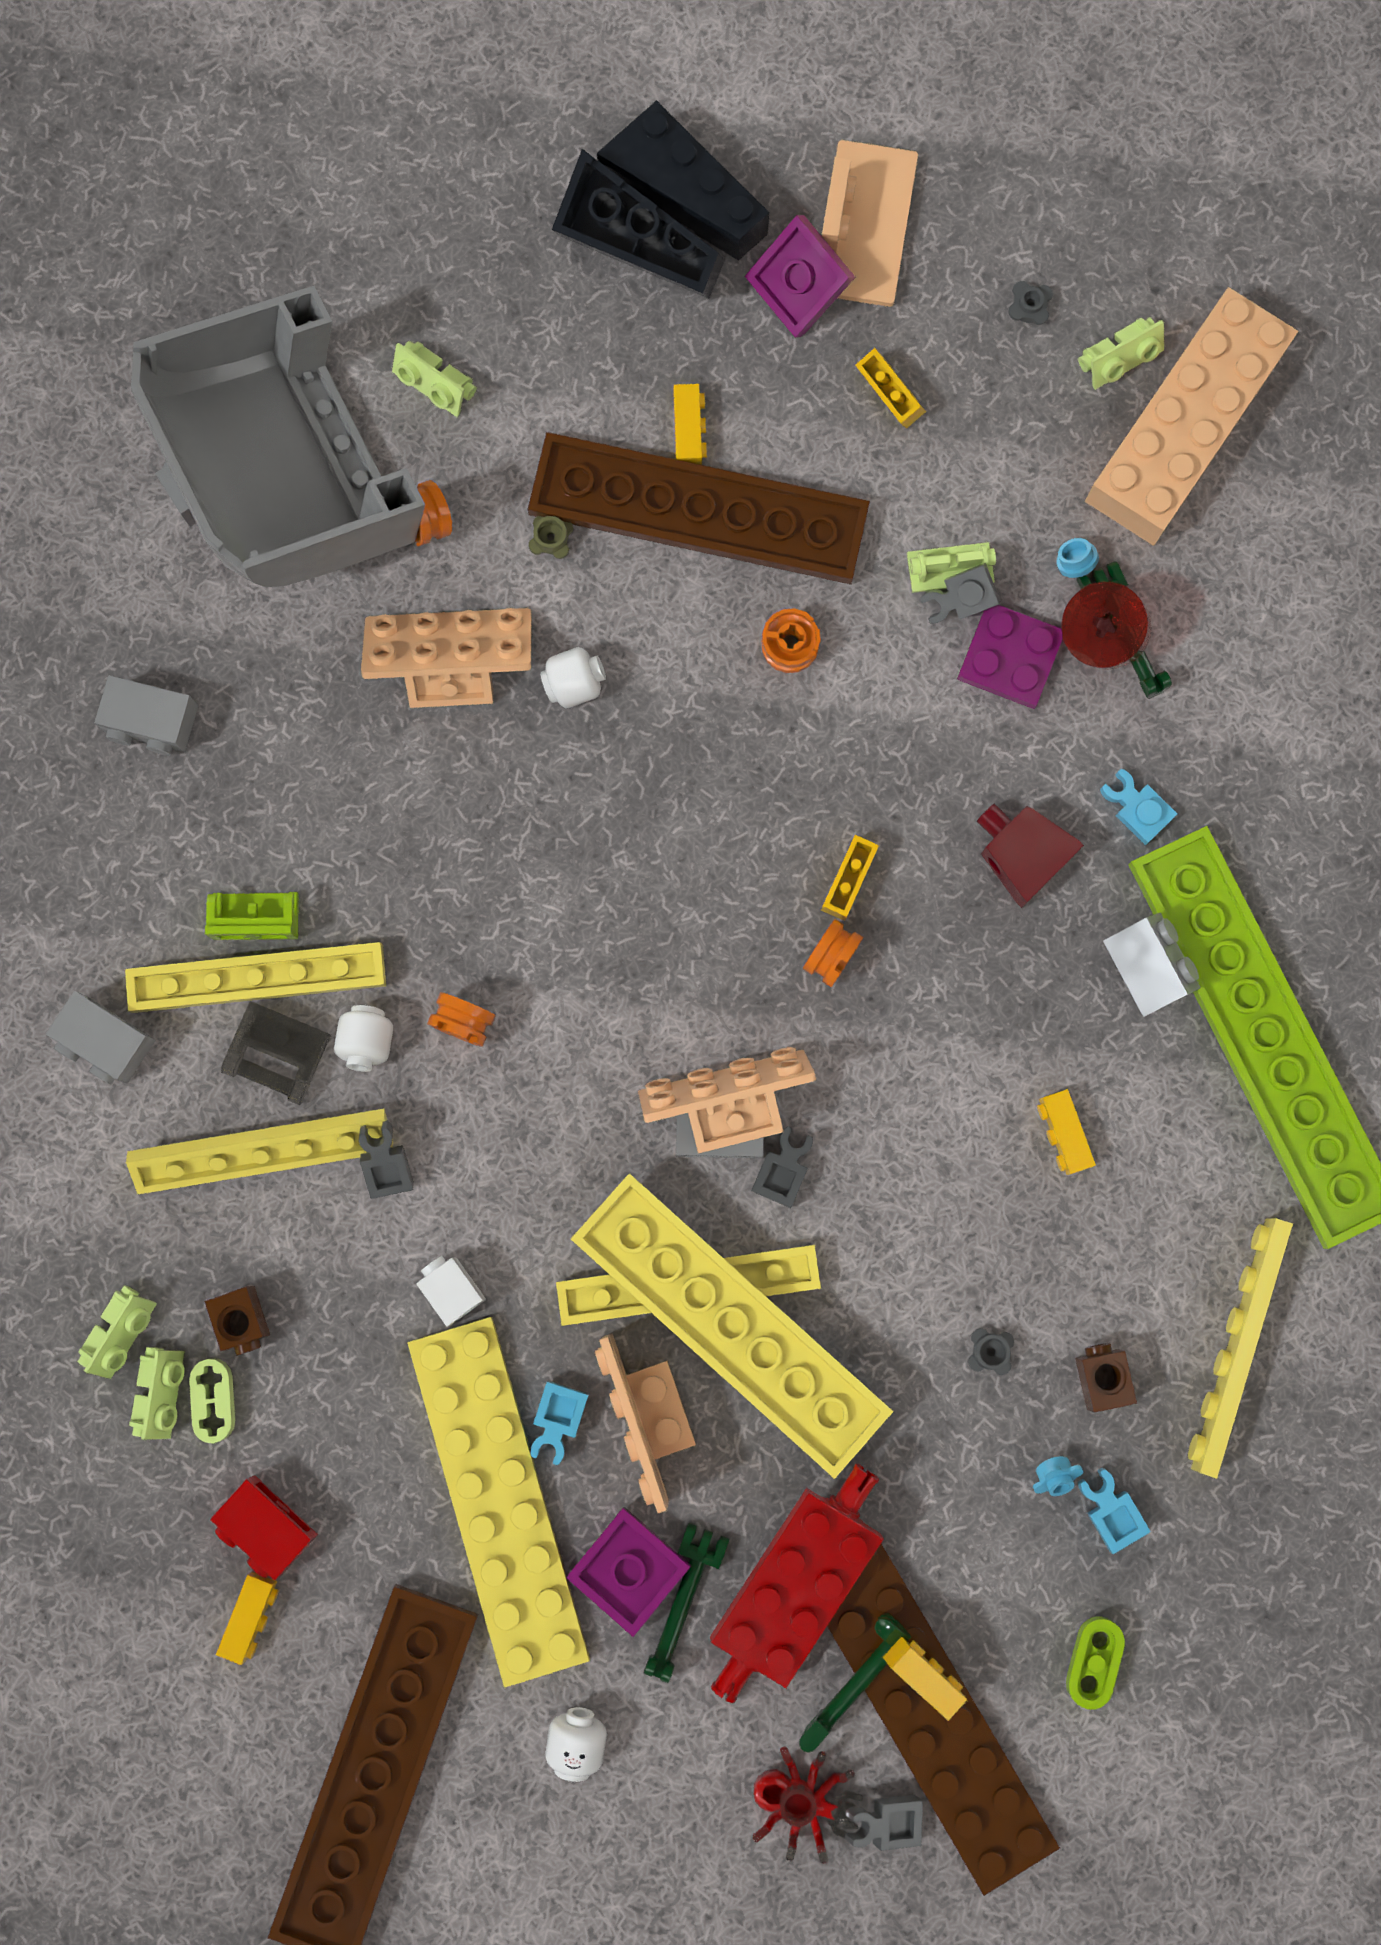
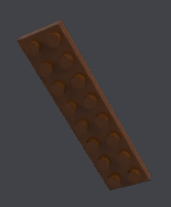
M546 432L527 510L530 516H554L576 526L852 585L870 501Z
M881 1543L827 1627L853 1672L856 1673L884 1641L876 1633L875 1624L881 1614L889 1613L911 1635L908 1643L914 1640L926 1652L923 1656L928 1661L934 1658L945 1669L942 1672L945 1677L948 1678L952 1675L963 1686L960 1691L967 1698V1701L949 1721L896 1674L888 1664L864 1691L983 1896L1059 1850L1060 1847Z
M398 1584L393 1587L271 1926L268 1939L284 1945H362L479 1614Z

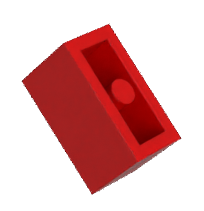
M256 1475L247 1478L210 1519L217 1526L215 1529L216 1535L231 1548H235L237 1545L249 1556L247 1563L253 1571L263 1578L270 1576L274 1581L285 1573L318 1536L303 1519Z

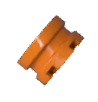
M432 480L420 483L417 486L425 503L415 540L417 547L430 543L432 537L441 539L450 536L452 532V519L447 501L441 489Z
M783 609L773 614L765 623L761 640L762 653L767 663L774 669L785 673H797L808 668L816 659L821 641L820 629H818L813 617L799 609ZM788 635H793L798 639L793 649L787 648V643L784 641V638Z
M834 919L808 958L803 970L811 975L814 973L819 974L823 977L822 982L832 987L864 937L857 932L850 934L844 930V924Z
M440 992L436 1001L439 1005L437 1013L431 1014L427 1024L448 1035L483 1047L487 1038L484 1035L486 1027L492 1026L496 1015L470 1002Z

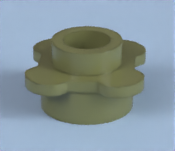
M537 516L533 520L534 537L528 544L530 551L535 555L548 553L553 554L557 559L565 558L569 553L567 541L568 536L573 533L572 523L564 522L554 516ZM549 534H554L555 538L553 540H548L547 536Z

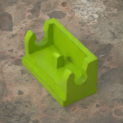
M299 893L208 894L205 935L213 940L298 939Z

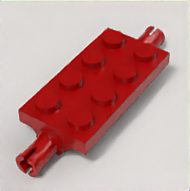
M855 1463L852 1472L836 1496L831 1495L829 1498L821 1497L812 1490L805 1489L710 1635L713 1645L731 1655L718 1678L711 1685V1689L719 1697L722 1698L725 1693L727 1694L725 1698L727 1702L735 1703L737 1696L753 1672L763 1674L784 1688L788 1687L882 1543L883 1537L881 1533L865 1524L859 1518L860 1513L858 1510L875 1484L879 1482V1478L868 1469L864 1472V1467L860 1464Z

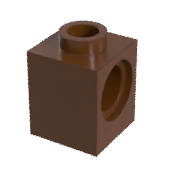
M246 1286L204 1301L221 1352L234 1349L236 1356L261 1348L259 1339L270 1336L255 1286ZM237 1310L243 1311L249 1319L248 1329L242 1335L235 1333L230 1325L231 1317Z
M1104 1343L1086 1347V1356L1075 1358L1088 1411L1096 1413L1137 1404L1124 1350H1112L1111 1343ZM1103 1364H1109L1114 1371V1380L1106 1388H1100L1095 1382V1372Z

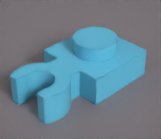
M1120 769L1115 776L1122 781L1123 791L1115 792L1110 786L1105 784L1100 789V792L1106 800L1114 803L1119 802L1124 807L1118 812L1116 817L1146 845L1177 813L1148 784L1138 792L1134 788V780L1130 773Z
M551 1381L546 1382L533 1423L545 1428L543 1435L533 1442L531 1457L537 1458L540 1447L543 1444H551L556 1450L553 1464H560L565 1455V1446L562 1441L563 1434L576 1437L589 1397L588 1393Z
M1100 1468L1097 1470L1103 1479V1486L1100 1490L1091 1491L1089 1485L1083 1479L1078 1481V1487L1086 1498L1096 1502L1098 1507L1087 1514L1109 1552L1115 1554L1151 1531L1128 1492L1123 1491L1115 1496L1113 1493L1115 1483L1112 1475L1104 1468Z

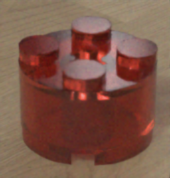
M1114 582L1092 583L1078 591L1068 602L1061 624L1063 641L1071 654L1082 663L1101 670L1121 668L1139 658L1149 643L1152 631L1150 614L1142 599L1128 587ZM1109 615H1112V623L1117 626L1114 633L1107 632L1104 637H1100L1101 629L1097 627L1099 620L1106 621Z

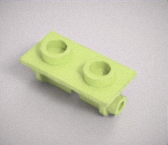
M1139 318L1131 325L1115 333V340L1119 343L1117 346L1106 338L1094 346L1083 350V355L1078 358V362L1084 372L1092 370V386L1095 390L1108 382L1117 381L1125 372L1143 362L1152 361L1159 353L1164 351V322L1162 320L1154 323L1151 318L1146 320Z
M408 341L404 346L400 343L396 344L392 372L405 385L413 386L429 397L435 406L446 409L458 417L463 398L469 401L476 392L477 387L472 384V378L464 375L450 364L443 371H438L437 369L442 366L443 359L428 350L420 342L414 344Z
M989 542L907 552L912 593L932 589H947L944 582L946 578L986 563L993 583H995L992 565L996 564V555L994 548L990 549Z
M126 1285L123 1286L121 1291L114 1292V1296L101 1315V1318L111 1325L108 1331L101 1326L95 1325L87 1340L78 1351L81 1356L77 1362L85 1367L84 1371L86 1373L111 1379L114 1373L125 1364L127 1352L138 1334L143 1332L150 1322V1315L157 1303L139 1297V1293Z
M146 1347L145 1355H140L136 1386L149 1388L148 1396L135 1394L131 1421L129 1422V1426L133 1427V1436L141 1437L143 1440L171 1439L172 1429L177 1421L176 1402L179 1385L184 1377L183 1358L185 1351Z

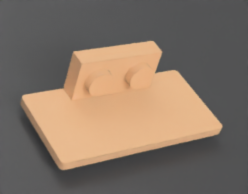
M846 140L838 142L822 237L856 278L837 299L888 307L894 305L918 159L916 151Z
M506 608L498 610H465L460 612H424L421 614L368 616L365 618L361 663L362 678L404 677L410 708L493 704L491 672L528 671L531 669V609Z
M787 1047L773 1051L770 1058L754 1061L753 1058H741L731 1062L729 1068L714 1072L711 1068L697 1069L688 1073V1078L671 1082L668 1078L657 1079L645 1085L646 1088L639 1090L638 1094L645 1123L688 1113L699 1154L782 1133L783 1128L774 1091L813 1082L816 1080V1076L804 1050L796 1051V1048Z
M612 1333L599 1340L601 1347L595 1350L596 1358L602 1375L611 1374L615 1389L609 1395L618 1419L626 1418L630 1431L626 1432L624 1440L631 1461L640 1460L644 1474H641L639 1485L647 1506L654 1503L657 1513L667 1511L669 1498L655 1459L695 1446L696 1442L668 1360L626 1375Z

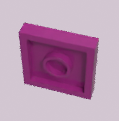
M804 215L795 216L745 275V278L795 338L803 336L856 278Z
M1000 605L988 608L983 611L957 680L1035 710L1066 630Z
M623 1507L566 1578L634 1637L692 1565L627 1508Z

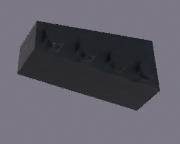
M657 100L596 153L597 160L656 204L669 216L693 230L697 236L737 260H740L768 235L769 211Z
M584 149L581 150L552 230L565 239L710 299L725 259Z

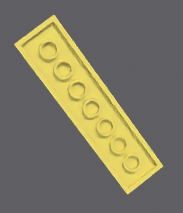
M630 1173L571 1238L578 1247L834 1479L894 1412Z
M489 1317L407 1342L504 1688L589 1662L590 1656L568 1579L566 1578V1572L533 1457H531V1450L493 1318Z

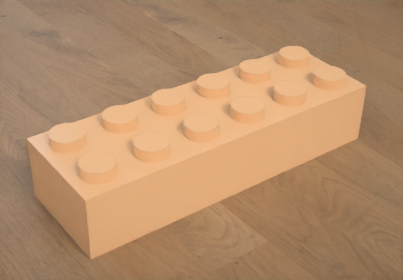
M1228 287L1093 484L1085 502L1154 546L1299 331Z

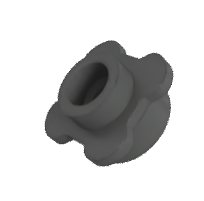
M1025 281L1017 282L1012 289L1015 298L1013 304L1009 307V316L1015 321L1034 322L1037 325L1044 324L1049 317L1046 309L1048 301L1053 296L1051 288L1047 285L1040 287L1029 286ZM1028 300L1034 301V305H1033V306H1029V305L1027 304V301H1028Z
M983 1328L976 1329L971 1335L974 1348L973 1354L968 1358L970 1368L977 1372L989 1369L994 1370L998 1375L1007 1374L1011 1369L1009 1359L1011 1356L1010 1348L1014 1346L1013 1336L1008 1332H1001L998 1335L988 1333ZM990 1347L995 1349L993 1356H989L987 1353Z

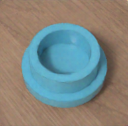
M1074 538L1066 541L1059 548L1056 563L1062 575L1069 578H1078L1090 573L1096 567L1099 555L1096 547L1086 539Z

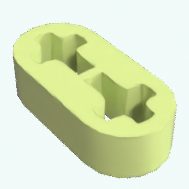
M214 1358L206 1359L196 1364L190 1373L192 1427L198 1439L205 1443H216L230 1436L235 1427L233 1376L226 1362ZM208 1366H213V1372L216 1374L221 1373L222 1382L214 1385L215 1398H210L209 1385L200 1381V1376L208 1372ZM210 1403H215L216 1416L224 1418L225 1421L224 1426L217 1428V1435H212L211 1428L203 1426V1419L209 1418L211 1415Z

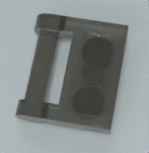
M250 1001L223 1060L221 1073L230 1077L239 1075L287 1095L288 1101L300 1106L308 1092L310 1082L331 1035ZM250 1047L298 1067L299 1070L295 1079L293 1080L245 1060L244 1054L247 1048Z

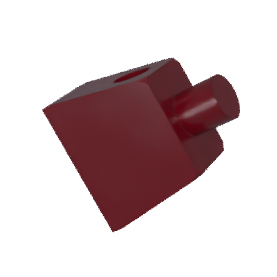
M994 803L976 821L994 838L984 848L981 855L1021 908L1084 846L1078 839L1028 806L1011 820Z

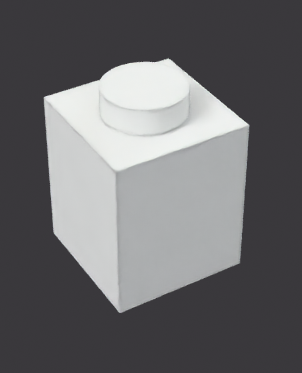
M443 1256L438 1257L421 1270L425 1278L416 1283L447 1327L453 1325L486 1300L456 1257H452L448 1261Z

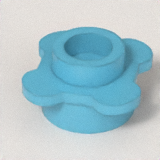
M1058 1456L1050 1458L1037 1467L1036 1473L1039 1482L1033 1485V1489L1038 1494L1049 1491L1051 1496L1064 1495L1074 1488L1073 1481L1083 1474V1469L1080 1465L1071 1466L1067 1457Z

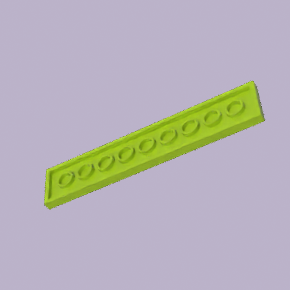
M1208 826L1131 861L1128 866L1153 915L1161 913L1164 919H1168L1173 924L1178 934L1177 944L1183 956L1190 958L1197 968L1199 974L1197 982L1201 988L1193 993L1323 1249H1330L1381 1224V1162Z

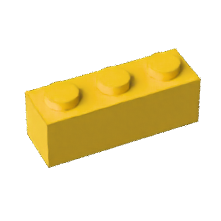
M876 348L871 350L855 365L906 429L927 412Z
M674 384L676 460L702 465V458H707L706 442H701V434L706 433V418H700V409H705V393H699V384Z
M854 835L821 911L843 921L846 920L877 852L878 844Z
M1068 1089L1039 1099L1040 1105H1037V1110L1042 1121L1047 1120L1050 1130H1047L1046 1134L1051 1146L1056 1145L1059 1155L1056 1156V1162L1060 1171L1065 1170L1066 1175H1070L1096 1166Z
M253 1571L247 1575L216 1656L242 1665L247 1658H253L258 1643L254 1642L257 1632H263L269 1618L265 1616L268 1605H274L279 1590L275 1589L278 1581L268 1577L263 1578Z
M901 1636L883 1656V1659L896 1674L949 1721L967 1701V1698L960 1691L963 1686L952 1675L948 1678L942 1674L945 1669L934 1658L928 1661L923 1656L926 1652L914 1640L908 1643Z

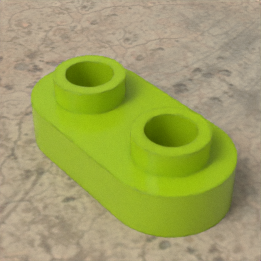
M1092 1617L1081 1625L1066 1676V1688L1070 1697L1077 1705L1089 1710L1099 1709L1111 1699L1125 1647V1639L1121 1629L1106 1617ZM1097 1632H1105L1107 1635V1642L1102 1647H1095L1092 1643V1638ZM1085 1676L1095 1677L1096 1685L1091 1691L1081 1689V1681Z

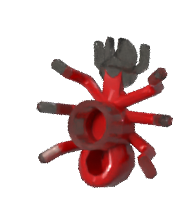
M783 1746L780 1748V1753L792 1779L778 1769L766 1770L757 1777L753 1788L755 1802L763 1810L774 1813L768 1816L765 1824L753 1834L752 1839L754 1842H759L771 1832L775 1823L784 1819L788 1824L792 1825L789 1833L786 1859L793 1861L800 1828L810 1823L820 1862L822 1864L827 1863L828 1856L817 1816L825 1817L827 1823L831 1825L832 1832L844 1839L845 1834L849 1832L838 1828V1825L845 1829H858V1825L846 1816V1810L856 1805L853 1802L844 1800L850 1798L862 1802L863 1796L861 1794L845 1790L839 1796L831 1797L827 1801L824 1798L834 1785L839 1782L845 1783L854 1778L855 1772L847 1770L844 1773H833L814 1793L819 1768L824 1764L826 1753L824 1751L818 1752L816 1759L811 1763L806 1782L801 1779L788 1748Z

